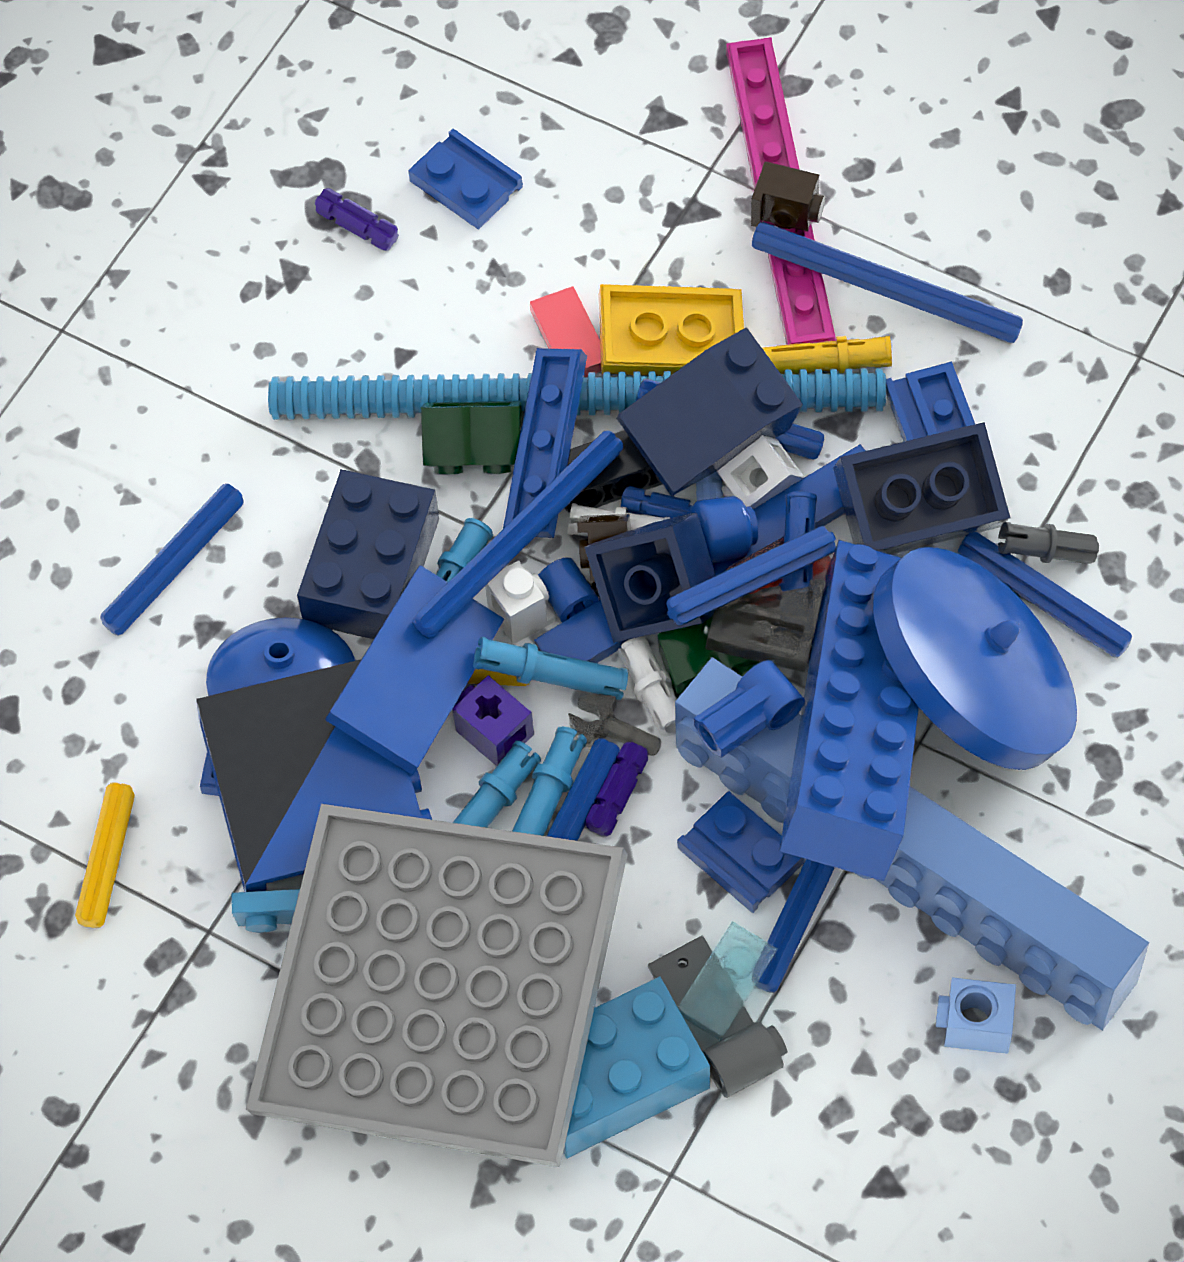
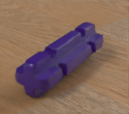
M330 188L323 189L320 195L317 196L314 203L316 205L315 210L329 220L336 218V224L364 240L371 238V244L381 250L388 251L396 243L399 237L396 225L385 219L378 221V215L346 198L342 201L343 195Z
M626 742L623 744L616 757L618 759L617 764L612 765L596 797L598 801L592 805L586 817V828L593 833L603 837L612 834L618 822L616 817L622 814L638 782L636 777L638 774H642L648 762V750L636 743Z

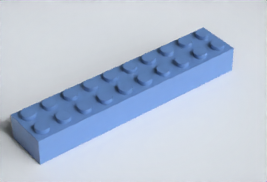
M712 657L675 701L676 748H678V752L688 763L698 768L705 766L717 774L724 786L737 795L747 794L759 802L765 813L772 819L784 823L801 715L798 714L779 729L769 730L767 727L722 758L715 753L713 754L703 743L699 732L695 728L694 718L735 691L742 676ZM909 786L904 836L885 880H875L887 887L890 895L903 906L908 908L915 906L931 916L936 927L945 934L952 937L959 935L973 944L977 953L987 962L996 966L1003 964L1018 974L1021 982L1028 989L1039 995L1048 994L1063 1004L1065 1011L1076 1021L1085 1025L1092 1023L1103 1031L1137 985L1150 942ZM857 874L864 879H870V877Z

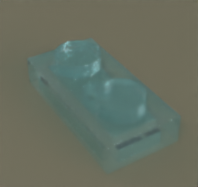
M732 921L679 1004L678 1009L683 1018L721 1041L775 957L778 948Z

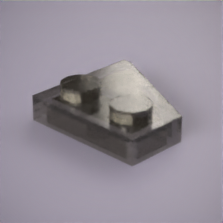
M810 580L808 587L782 591L780 586L763 588L756 593L747 594L714 610L705 649L758 662L771 660L776 666L805 673L826 580Z

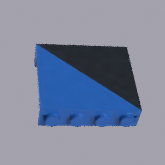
M361 659L196 699L198 720L244 892L267 891L266 883L304 874L321 804L432 820L429 809L420 810L415 793L422 792L418 769L413 775L409 774L325 720Z

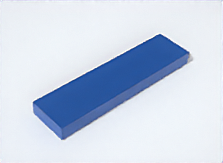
M536 348L503 529L568 465L587 355L582 349ZM558 515L536 537L554 538Z

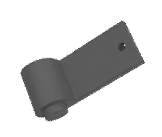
M703 935L648 964L647 967L653 978L655 979L659 976L662 978L710 1065V1077L724 1097L728 1098L784 1067L782 1056L787 1054L788 1051L780 1033L773 1025L766 1028L760 1021L753 1022ZM680 961H685V962L687 963V965H686L685 963H679V964H678V962H680Z

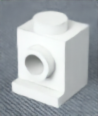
M764 435L717 471L725 482L721 487L725 497H738L746 506H751L753 509L781 493L793 483H797L805 478L776 438ZM763 469L768 476V480L758 487L755 483V476L758 471Z
M519 560L502 569L485 586L488 608L504 618L501 628L513 645L556 621L555 615L545 602L549 599V594L544 583L536 573L531 574L526 570Z

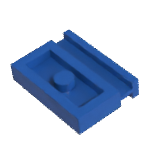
M452 128L448 132L449 137L442 143L440 141L437 142L408 170L409 181L479 230L509 201V196L515 190L519 191L523 188L522 176Z
M952 361L906 373L905 378L894 381L892 377L886 379V395L903 442L975 424Z
M730 791L726 792L702 815L685 836L682 835L677 839V848L751 913H754L758 909V905L766 897L769 898L804 864V858L780 852L782 835Z

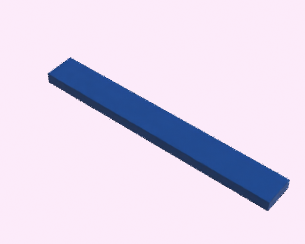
M859 444L754 508L753 510L758 522L757 543L751 546L749 553L743 559L712 563L715 574L723 573L784 544L786 520L785 495L789 494V492L805 491L817 495L815 528L825 526L845 514L833 467L840 457L866 451L862 445ZM601 600L534 639V644L537 645L539 651L598 663L617 652L627 640L613 642Z

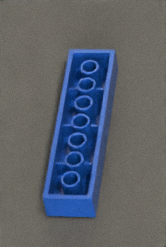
M838 540L821 586L804 693L805 704L801 711L779 851L884 881L904 836L919 709L918 705L899 681L885 655L877 633L873 611L874 592L880 577L901 558L873 550L866 545Z

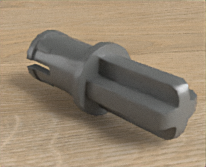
M1003 522L998 535V539H1006L1005 543H998L1000 554L1010 553L1040 557L1042 563H1050L1052 559L1091 564L1096 561L1099 552V543L1095 535L1056 530L1054 524H1046L1044 528Z

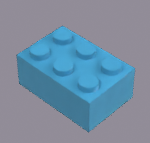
M660 976L594 1008L563 1151L567 1159L710 1089V1065Z

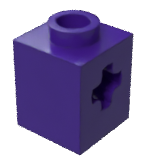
M489 675L477 686L471 685L464 689L452 708L456 732L496 766L509 752L515 741L526 743L534 736L532 712Z

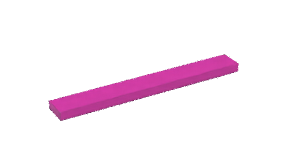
M771 37L726 43V54L754 190L765 161L799 169ZM762 221V222H765V223L774 225L773 223L766 222V221ZM811 224L808 232L795 228L785 229L815 241ZM768 254L786 345L836 341L822 273Z

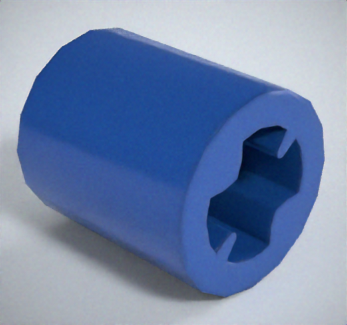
M572 558L558 559L550 563L538 574L548 591L549 599L547 601L561 622L566 621L599 601V597Z

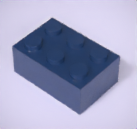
M985 422L839 458L833 467L853 544L866 545L873 550L886 554H894L963 537L975 531L979 533L1000 528L1003 522H1007L1011 518Z
M340 469L297 593L302 619L319 623L334 631L374 639L420 565L423 567L425 565L439 522L435 489Z

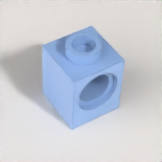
M952 977L949 996L939 995L936 1027L946 1028L944 1047L1008 1054L1013 1031L1016 984ZM969 1008H977L983 1011L988 1018L982 1022H972L967 1020L961 1012Z

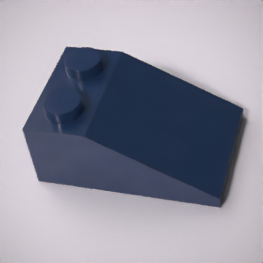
M746 327L706 349L619 413L616 419L672 497L718 471L762 435L776 438L790 430L803 404Z

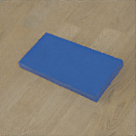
M421 565L413 574L325 718L330 724L411 775L419 767L474 673V654L476 647L481 648V646H478L480 637L493 640L504 621L503 617L475 599H472L433 638L423 636L412 623L413 618L448 582Z

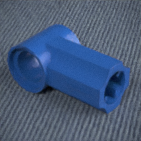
M766 660L751 668L740 679L735 691L694 718V726L707 748L713 754L715 753L722 758L764 728L776 730L789 723L802 710L805 699L774 662Z

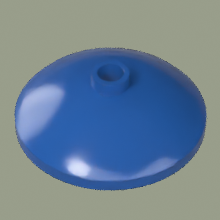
M300 618L266 619L241 628L218 647L207 669V693L210 696L356 660L347 643L337 633L324 625Z

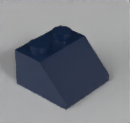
M697 512L653 522L584 547L614 643L701 624L726 608L724 605L681 626L677 625L674 620H670L667 615L668 608L666 602L670 597L716 576Z

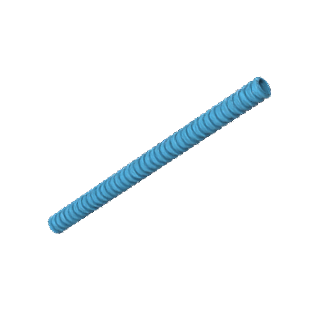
M850 368L845 369V373L839 374L837 369H830V374H822V369H815L814 374H807L806 369H800L799 374H792L791 369H785L784 374H781L803 404L800 409L801 413H807V408H815L816 413H821L823 408H830L831 412H837L838 407H845L846 412H852L853 407H860L861 412H867L868 407H875L876 412H882L883 407L886 406V375L883 373L882 368H876L875 373H868L867 368H861L860 373H853ZM634 371L633 376H626L625 372H619L618 377H611L610 372H604L603 377H596L595 372H589L588 377H583L577 416L581 415V411H588L589 416H595L596 411H603L604 415H611V410H619V413H621L636 402L637 392L643 379H651L661 383L671 376V372L664 371L663 376H656L655 371H649L648 376H641L640 371ZM484 373L482 378H475L474 374H468L467 379H460L459 374H453L452 379H445L444 374H438L437 379H430L429 374H423L422 379H415V376L411 374L407 376V379H400L399 375H393L391 380H385L384 375H378L376 380H370L369 375H363L361 380H355L354 375H348L346 380H340V377L337 375L332 376L331 380H325L324 376H317L316 381H310L309 376H303L301 381H295L294 376H288L286 381H280L279 376H273L268 385V407L273 420H279L281 415H287L289 420H294L296 415H302L303 419H310L311 414H317L318 419H325L326 414H332L333 419H340L341 414H347L349 419H354L356 414H362L364 419H369L371 414H377L378 418H385L386 413H392L393 418H400L401 413H407L408 418H415L416 413H421V407L424 403L520 401L521 410L525 412L532 373H528L527 378H520L519 373H513L512 378H505L504 373H498L497 378H490L489 373Z

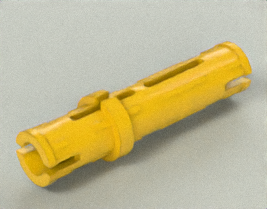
M836 336V341L762 347L780 374H784L785 369H791L792 374H799L800 369H806L807 373H813L815 369H822V371L837 369L839 373H845V369L892 367L890 336L847 340L846 336Z

